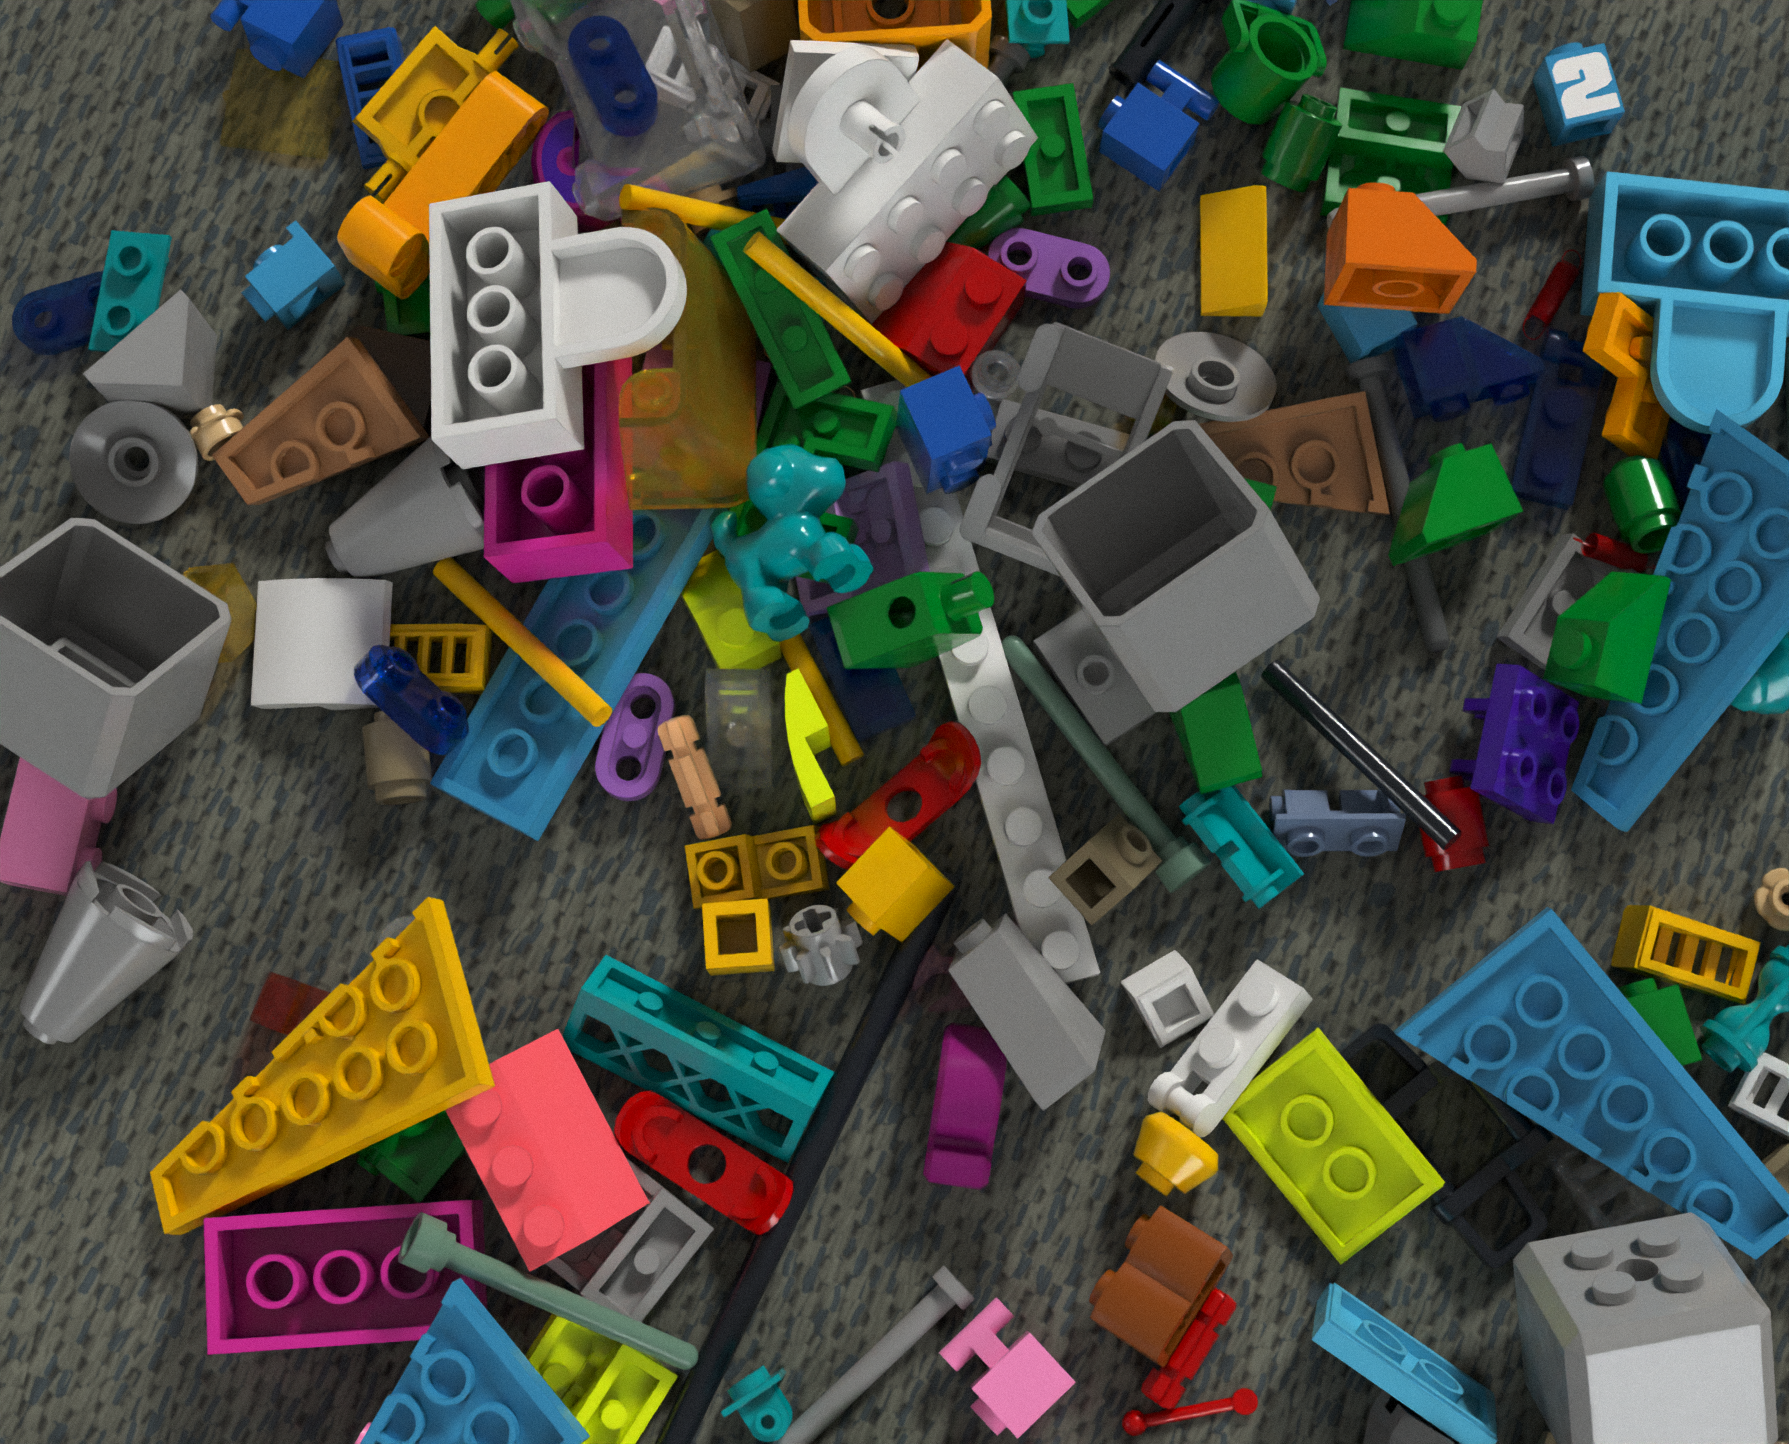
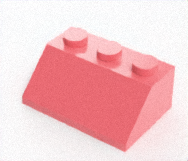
M559 1029L490 1063L489 1066L495 1087L445 1110L529 1272L588 1241L650 1203Z

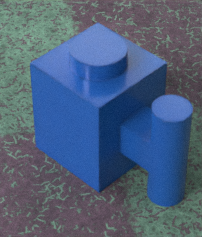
M221 0L210 15L212 21L225 31H231L240 19L250 44V52L261 64L274 71H280L284 68L303 79L344 24L337 0Z
M1158 60L1149 72L1146 81L1164 93L1162 97L1137 83L1126 100L1117 95L1111 101L1100 118L1097 127L1103 130L1099 152L1160 192L1195 142L1200 123L1184 112L1188 108L1208 121L1218 108L1220 102L1217 97L1161 60Z

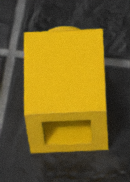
M890 826L836 882L853 901L846 908L847 912L866 931L874 936L880 929H883L900 942H903L955 887L915 845Z
M768 899L702 903L706 970L711 976L775 971L771 907Z

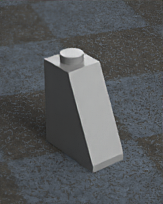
M1006 913L991 925L984 918L980 919L962 933L954 942L958 951L948 971L1034 1101L1044 1111L1095 1072L1106 1030Z

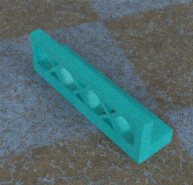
M608 955L603 957L581 987L562 1035L570 1051L647 1091L651 1090L665 1097L678 1107L787 1163L792 1158L808 1122L834 1074L832 1070ZM587 1015L610 1026L617 1041L604 1043L581 1031ZM653 1048L667 1055L674 1070L662 1073L648 1066L641 1051ZM711 1078L725 1085L732 1100L718 1102L705 1095L699 1080ZM770 1108L793 1120L787 1136L763 1125L756 1111Z

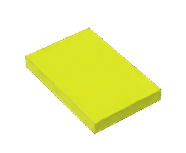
M1318 1027L1253 1078L1222 1118L1340 1265L1437 1192L1445 1183Z

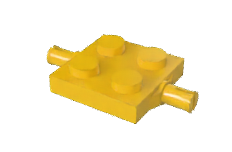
M434 26L354 118L352 122L379 145L385 158H387L373 177L364 184L365 189L372 194L384 179L389 177L388 182L376 194L375 198L382 203L387 200L478 84L491 72L497 71L513 51L519 47L516 40L512 37L497 55L494 53L509 35L506 31L498 28L495 35L476 55L471 51L458 47L441 30Z

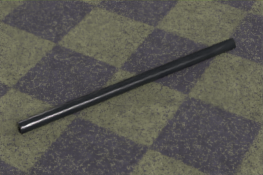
M939 870L955 887L903 942L898 940L785 1173L793 1181V1194L790 1204L776 1225L768 1232L755 1235L698 1353V1361L690 1369L655 1444L692 1443L962 884V881Z

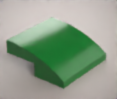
M1340 87L1334 119L1341 122L1343 127L1328 157L1320 215L1327 216L1332 210L1339 208L1348 188H1357L1365 183H1385L1393 186L1395 191L1413 192L1414 194L1450 188L1454 163L1443 150L1459 115L1461 106ZM1448 214L1436 216L1446 225Z

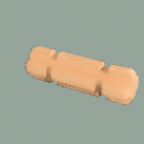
M682 715L663 722L658 726L657 733L664 751L671 750L673 757L669 758L668 762L685 807L692 806L694 814H691L689 818L696 836L703 840L724 834L731 829L732 822L725 803L718 805L716 800L717 797L721 796V792L704 747L697 749L695 741L699 740L700 736L693 718L690 715Z

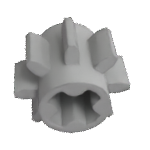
M826 905L806 907L792 917L789 926L782 929L786 943L779 946L787 972L799 970L804 983L808 984L810 982L819 986L835 984L843 980L851 972L852 965L860 962L856 948L862 945L863 942L854 918L842 921L838 908H831Z

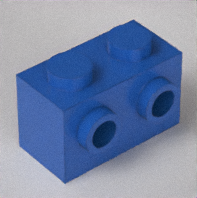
M960 365L900 390L896 429L926 494L943 488L945 494H951L975 483L979 479L978 472L984 470L988 450L992 446V434L990 431L996 428L995 417L985 395L982 392L973 395Z

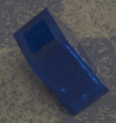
M1463 316L1402 332L1392 349L1414 419L1432 414L1435 422H1444L1468 413L1471 410L1469 404L1492 398L1495 406H1501L1519 401L1530 395L1529 387H1532L1545 371L1540 357Z

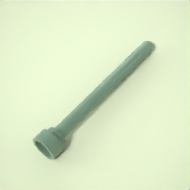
M1015 635L1005 637L1001 643L1007 662L1132 824L1146 835L1153 851L1162 860L1155 874L1170 894L1180 889L1211 864V861L1197 843L1193 842L1189 845L1183 836L1176 839L1023 640Z
M420 1212L405 1235L399 1251L398 1262L412 1269L426 1273L429 1268L440 1272L444 1267L682 1370L691 1369L698 1361L697 1349L688 1342L457 1243L456 1234L447 1231V1223Z

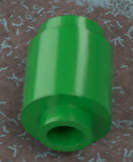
M1303 94L1299 102L1286 100L1262 153V157L1266 161L1261 173L1285 187L1299 192H1306L1310 181H1317L1343 127L1341 122L1333 118L1337 108L1324 100L1308 94Z
M1641 455L1624 458L1612 467L1611 472L1605 477L1602 484L1620 536L1625 542L1630 543L1632 549L1638 553H1653L1663 550L1671 527L1677 526L1682 514L1665 467L1661 461Z

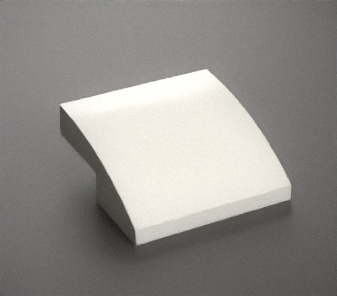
M350 578L258 581L251 706L262 709L319 706L330 710L386 707L393 583L387 580Z

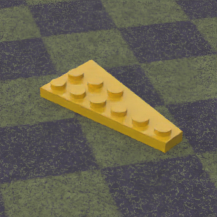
M427 897L412 912L415 919L395 939L387 937L370 953L374 960L349 985L340 983L271 1052L275 1058L256 1077L246 1076L231 1091L234 1099L210 1122L201 1121L150 1172L164 1234L183 1235L204 1225V1218L221 1217L495 1087L443 900Z

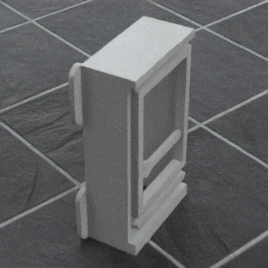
M1058 322L1039 326L1018 375V384L1021 389L1026 391L994 475H983L976 483L960 524L959 530L963 539L1059 576L1032 535V529L996 516L1031 426L1038 428L1043 436L1056 435L1119 460L1146 441L1174 368ZM1047 385L1136 419L1124 451L1058 426L1057 422L1051 417L1044 419L1035 417Z

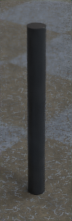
M1274 660L1265 668L1261 678L1443 850L1448 849L1458 840L1462 831L1280 660Z

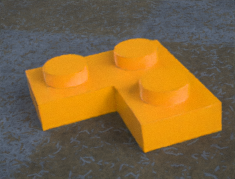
M1621 292L1599 293L1592 320L1587 329L1583 352L1618 377L1611 404L1606 412L1601 436L1629 456L1641 455L1646 458L1658 459L1670 415L1657 400L1650 377L1654 318Z

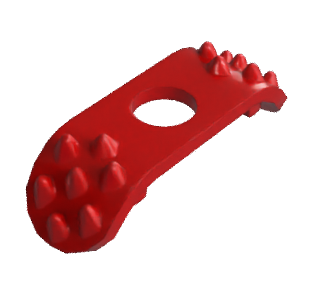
M954 721L938 726L928 744L919 751L920 754L851 813L847 812L839 820L823 824L814 839L821 853L834 864L849 870L889 826L909 842L912 841L959 801L975 782L981 767V756L976 740L970 731L961 723ZM903 791H913L919 794L922 799V806L919 813L913 819L906 822H897L888 816V804L896 794Z
M651 1090L639 1092L627 1100L617 1115L614 1135L620 1147L751 1233L761 1235L768 1232L777 1224L790 1204L793 1194V1181L789 1177L665 1097ZM706 1145L719 1148L726 1159V1168L723 1175L717 1181L709 1184L697 1182L689 1171L691 1155L696 1149Z

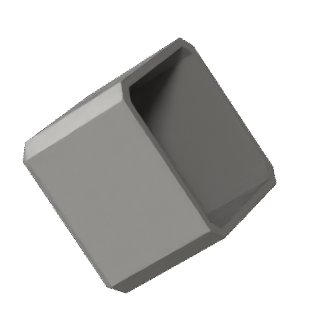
M1195 420L1174 421L1039 514L1032 530L1035 540L1089 621L1155 712H1177L1314 618L1320 601L1318 593L1270 509Z
M70 518L0 567V744L81 797L88 800L106 797L200 718L232 620L228 604L95 519Z
M1692 1212L1528 1242L1513 1259L1524 1382L1557 1444H1774L1778 1440L1771 1311L1709 1223Z

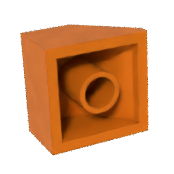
M1377 182L1365 183L1357 188H1348L1327 232L1324 305L1449 314L1475 275L1477 259L1413 192L1395 191L1393 186Z

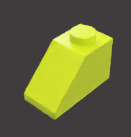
M717 550L702 557L680 595L725 685L782 658V653L778 641H773L767 633L755 631L749 626L743 609L741 589L738 588L725 566V559L721 558Z

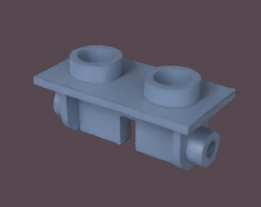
M1283 789L1281 796H1270L1269 818L1270 821H1274L1273 835L1286 851L1299 857L1314 856L1322 851H1352L1356 855L1365 857L1377 856L1386 851H1397L1406 821V814L1400 813V808L1379 789L1340 790V811H1329L1327 790Z

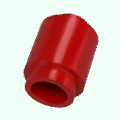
M1462 776L1425 782L1426 795L1424 796L1462 831L1458 840L1451 847L1443 850L1419 827L1425 858L1432 857L1434 872L1486 863L1483 847L1489 846L1479 793L1470 789L1471 787L1464 788Z

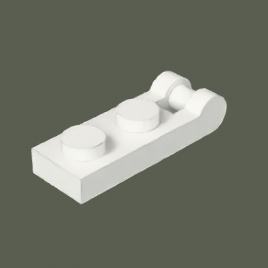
M1257 959L1170 1072H1164L1154 1080L1148 1092L1149 1104L1167 1115L1176 1114L1179 1116L1180 1123L1198 1137L1207 1136L1215 1129L1312 1002V997L1303 987ZM1202 1081L1208 1084L1203 1093L1192 1094Z

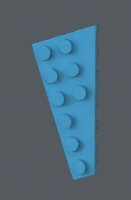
M1718 409L1715 411L1708 430L1712 435L1701 464H1695L1687 487L1691 490L1677 526L1671 527L1653 574L1668 577L1671 579L1642 704L1610 700L1605 716L1597 720L1571 788L1572 792L1614 827L1624 832L1629 831L1789 631V460Z
M1546 907L1393 1031L1397 1036L1418 1047L1445 1064L1448 1068L1474 1082L1512 1108L1592 1158L1597 1159L1681 1213L1692 1212L1709 1223L1717 1236L1755 1260L1789 1234V1194L1551 908Z
M459 1278L450 1285L441 1301L443 1305L427 1333L423 1334L410 1355L411 1361L392 1394L386 1397L360 1444H582L590 1435L466 1283Z

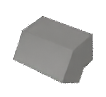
M1494 89L1462 105L1443 151L1466 179L1505 183L1523 138L1524 105L1505 103Z

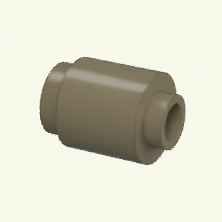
M389 709L374 713V723L363 726L362 734L368 789L375 791L376 804L403 805L426 800V785L432 781L426 721L413 719V713L410 709Z

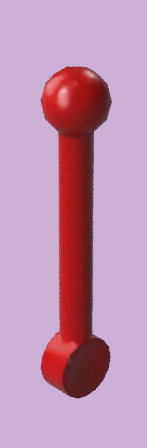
M1240 1388L1229 1398L1173 1408L1172 1410L1144 1414L1139 1410H1130L1123 1416L1122 1427L1128 1435L1139 1436L1146 1431L1147 1427L1233 1410L1241 1415H1249L1256 1410L1258 1398L1252 1390Z

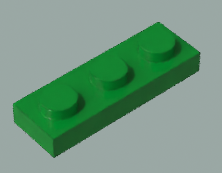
M765 209L710 236V239L794 410H797L852 383L819 314L743 252L745 245L757 232H761L790 257L779 233L776 231L777 228L768 210Z

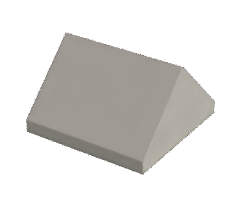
M180 289L85 371L83 375L108 402L136 400L156 403L168 409L179 419H192L199 411L212 406L217 334L188 296Z

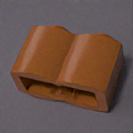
M1160 1205L1152 1216L1146 1213L1141 1215L1131 1228L1125 1241V1247L1130 1252L1118 1271L1107 1270L1096 1283L1089 1299V1303L1095 1306L1089 1318L1107 1332L1161 1367H1164L1196 1318L1198 1311L1218 1285L1233 1258V1254L1227 1246Z

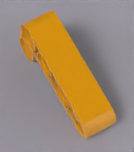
M495 71L487 75L384 204L369 195L358 201L349 211L337 235V241L348 261L402 300L408 298L430 274L429 204L495 192L535 141L540 128L547 121L549 109L499 72Z

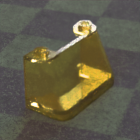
M654 207L637 210H623L622 208V227L639 228L659 237L669 247L682 266L687 284L686 303L682 315L671 333L661 341L662 350H673V368H653L639 371L630 376L621 388L619 396V431L629 510L706 509L738 506L749 499L745 479L747 475L746 470L751 460L757 456L756 330L725 267L677 214L667 209Z

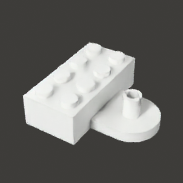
M948 39L945 40L909 82L895 64L875 49L867 46L847 48L830 57L813 72L800 90L791 109L788 122L790 147L819 183L776 231L814 274L827 283V287L872 324L884 310L889 309L899 300L904 287L926 263L933 261L941 253L946 240L968 216L975 214L983 206L993 185L996 186L1009 170L1021 164L1027 156L1029 148L1038 139V136L1000 79Z
M550 181L430 203L429 263L432 441L461 469L583 450L582 366L629 358L652 349L671 333L682 315L687 296L686 278L682 266L669 247L656 235L633 227H618L578 234L577 215Z

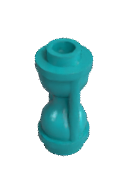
M1789 944L1786 947L1777 946L1770 953V960L1765 963L1759 974L1758 994L1751 1003L1725 1008L1713 1020H1706L1700 1027L1701 1033L1707 1039L1702 1044V1049L1717 1065L1728 1072H1732L1736 1067L1745 1072H1751L1758 1065L1757 1059L1767 1049L1771 1021L1778 1014L1789 1012Z

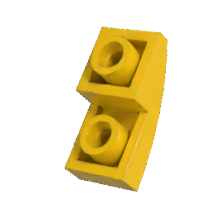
M809 825L756 836L742 834L685 845L693 909H702V903L775 899L830 890L825 856L816 846L814 839L820 827Z

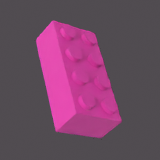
M632 357L582 366L583 450L485 466L484 558L512 583L633 568Z
M459 1200L204 1218L207 1355L420 1340L421 1336L427 1333L443 1305L441 1301L450 1285L459 1278L466 1283L487 1309V1288L485 1284L445 1267L440 1272L429 1268L426 1273H422L398 1262L399 1251L405 1235L420 1212L446 1222L447 1231L456 1234L457 1243L485 1254L483 1200Z

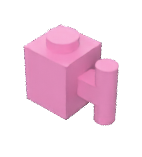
M996 1297L939 1353L956 1372L975 1354L981 1358L988 1368L970 1385L971 1389L979 1396L970 1407L997 1436L1007 1427L1018 1439L1076 1382L1030 1332L1026 1331L1009 1348L999 1340L996 1334L1014 1315Z

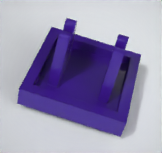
M1496 664L1490 698H1465L1462 712L1475 714L1474 718L1484 720L1477 760L1452 759L1449 773L1462 775L1464 780L1472 781L1470 789L1529 821L1554 824L1558 805L1563 801L1566 793L1567 779L1565 769L1570 744L1575 740L1579 730V715L1577 711L1579 702L1521 665Z

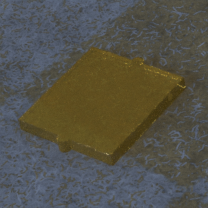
M237 48L230 89L222 94L227 106L220 139L221 146L327 159L334 118L341 115V109L337 104L342 77L339 61L318 59L303 79L284 68L280 71L269 69L261 64L252 55L250 50Z

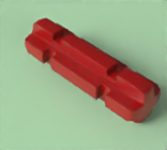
M1215 1287L1202 1308L1198 1311L1196 1318L1167 1364L1161 1367L1159 1371L1154 1367L1150 1371L1141 1387V1391L1146 1397L1165 1409L1172 1410L1175 1408L1186 1388L1181 1386L1186 1377L1190 1380L1193 1379L1218 1339L1219 1334L1214 1332L1218 1324L1225 1327L1236 1310L1237 1303L1229 1295Z

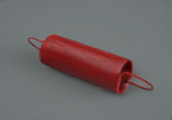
M1574 249L1566 251L1561 259L1563 262H1557L1526 315L1527 318L1523 324V331L1527 338L1531 340L1538 339L1552 321L1579 274L1581 256L1578 251ZM1575 251L1579 255L1580 265L1578 269L1573 264L1563 260L1567 252ZM1531 315L1545 322L1542 327L1546 328L1537 338L1528 337L1524 330L1525 322Z
M1591 533L1584 542L1573 537L1574 540L1582 543L1581 550L1586 557L1622 569H1634L1638 573H1642V570L1647 565L1648 554L1635 552L1629 544L1597 533Z

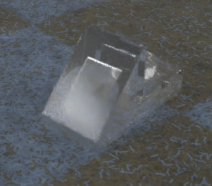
M706 669L707 754L718 787L772 788L774 695H772L771 669Z

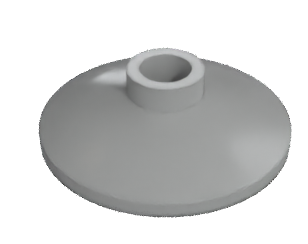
M1211 332L1182 333L1166 340L1158 349L1154 359L1157 362L1174 368L1165 394L1183 409L1207 419L1238 422L1255 418L1270 407L1276 394V378L1266 360L1251 347L1228 336Z
M136 400L108 402L95 409L81 422L71 442L70 469L77 489L95 510L113 520L129 524H145L161 520L176 511L186 501L194 488L198 474V455L194 441L181 420L168 409L156 403ZM140 447L148 453L149 464L147 467L139 468L133 465L129 459L130 448Z

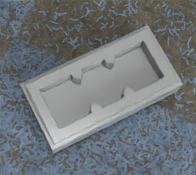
M1082 609L1033 641V646L1068 698L1105 747L1156 714Z

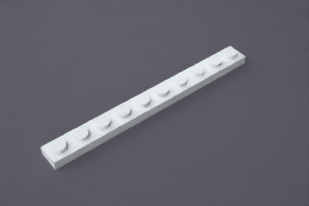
M898 380L861 390V398L892 405L897 412L900 390L906 387ZM895 427L882 465L893 461L909 463L930 572L963 573L965 576L975 571L980 572L972 543L963 539L959 529L963 513L957 493L945 494L943 488L926 494ZM990 607L978 612L983 626L979 637L939 655L938 658L957 722L970 731L980 750L981 767L975 783L1018 928L1066 984L1099 975L1100 970L1084 917L1048 878L1066 861V857Z

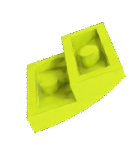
M798 668L786 676L785 722L797 783L814 825L837 814L835 796L814 757L815 754L831 747L828 724Z
M551 1314L525 1354L529 1362L590 1435L582 1444H636L678 1378L675 1372L651 1356L554 1314Z

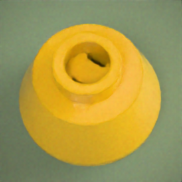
M1161 1111L1147 1115L1143 1119L1133 1153L1142 1164L1135 1173L1161 1194L1167 1197L1173 1188L1186 1194L1218 1172V1154L1205 1141L1180 1122Z

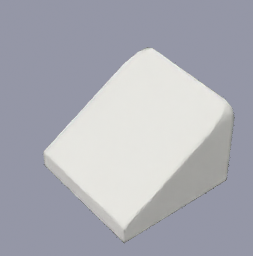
M1176 950L1121 981L1122 986L1159 1048L1171 1043L1214 1016L1213 1010L1191 966Z

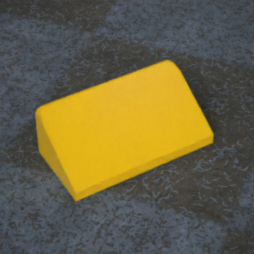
M1253 185L1200 195L1201 316L1262 317L1268 302L1266 186Z

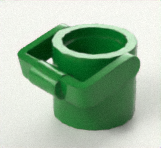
M1247 0L1231 1L1221 17L1230 50L1213 68L1211 84L1215 96L1229 113L1246 123L1262 125L1271 122L1283 109L1286 100H1291L1311 76L1319 78L1323 75L1327 66V58L1317 29L1309 21Z

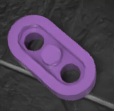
M1012 228L996 237L988 252V257L1027 280L1026 297L1080 309L1097 303L1103 297L1108 287L1110 278L1108 261L1101 251L1089 244L1025 228ZM1014 250H1023L1029 255L1030 260L1024 265H1015L1009 261L1007 256ZM1073 265H1083L1089 270L1090 276L1085 280H1075L1069 275L1068 269Z
M648 673L634 674L603 728L595 762L596 776L603 789L610 796L621 801H636L646 797L655 789L661 776L666 751L663 749L657 728L663 722L675 717L676 706L668 685L655 675ZM640 698H649L656 704L654 714L647 719H639L632 714L633 704ZM625 759H635L641 764L640 774L637 778L630 781L621 779L617 774L619 764Z

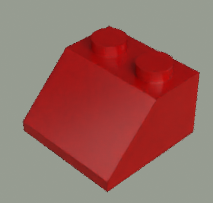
M945 242L941 253L933 261L926 263L904 287L899 300L892 307L884 310L872 324L868 320L866 321L931 376L938 375L960 365L968 384H970L1024 303L1027 280L974 247Z

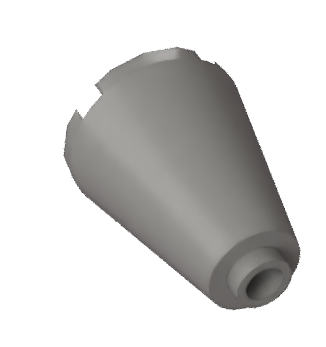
M430 436L329 526L331 539L325 543V548L332 564L342 575L350 573L355 579H370L484 549L485 467L461 469L432 441V436Z
M91 861L85 862L73 880L19 1004L20 1011L25 1017L23 1025L26 1030L35 1038L51 1045L56 1044L57 1041L65 1043L75 1041L186 949L193 939V929L184 915L177 909L170 919L165 916L152 902L162 895L133 874L106 862H101L94 871Z

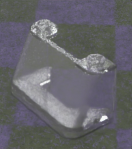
M510 0L516 15L513 27L521 44L529 52H538L555 63L589 159L575 168L576 182L572 184V191L578 205L587 215L602 221H612L636 213L623 210L619 205L620 192L625 184L687 196L743 177L766 162L762 141L708 0Z

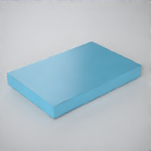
M1335 1282L1334 1284H1328L1317 1300L1312 1341L1460 1444H1496L1495 1396L1492 1391Z

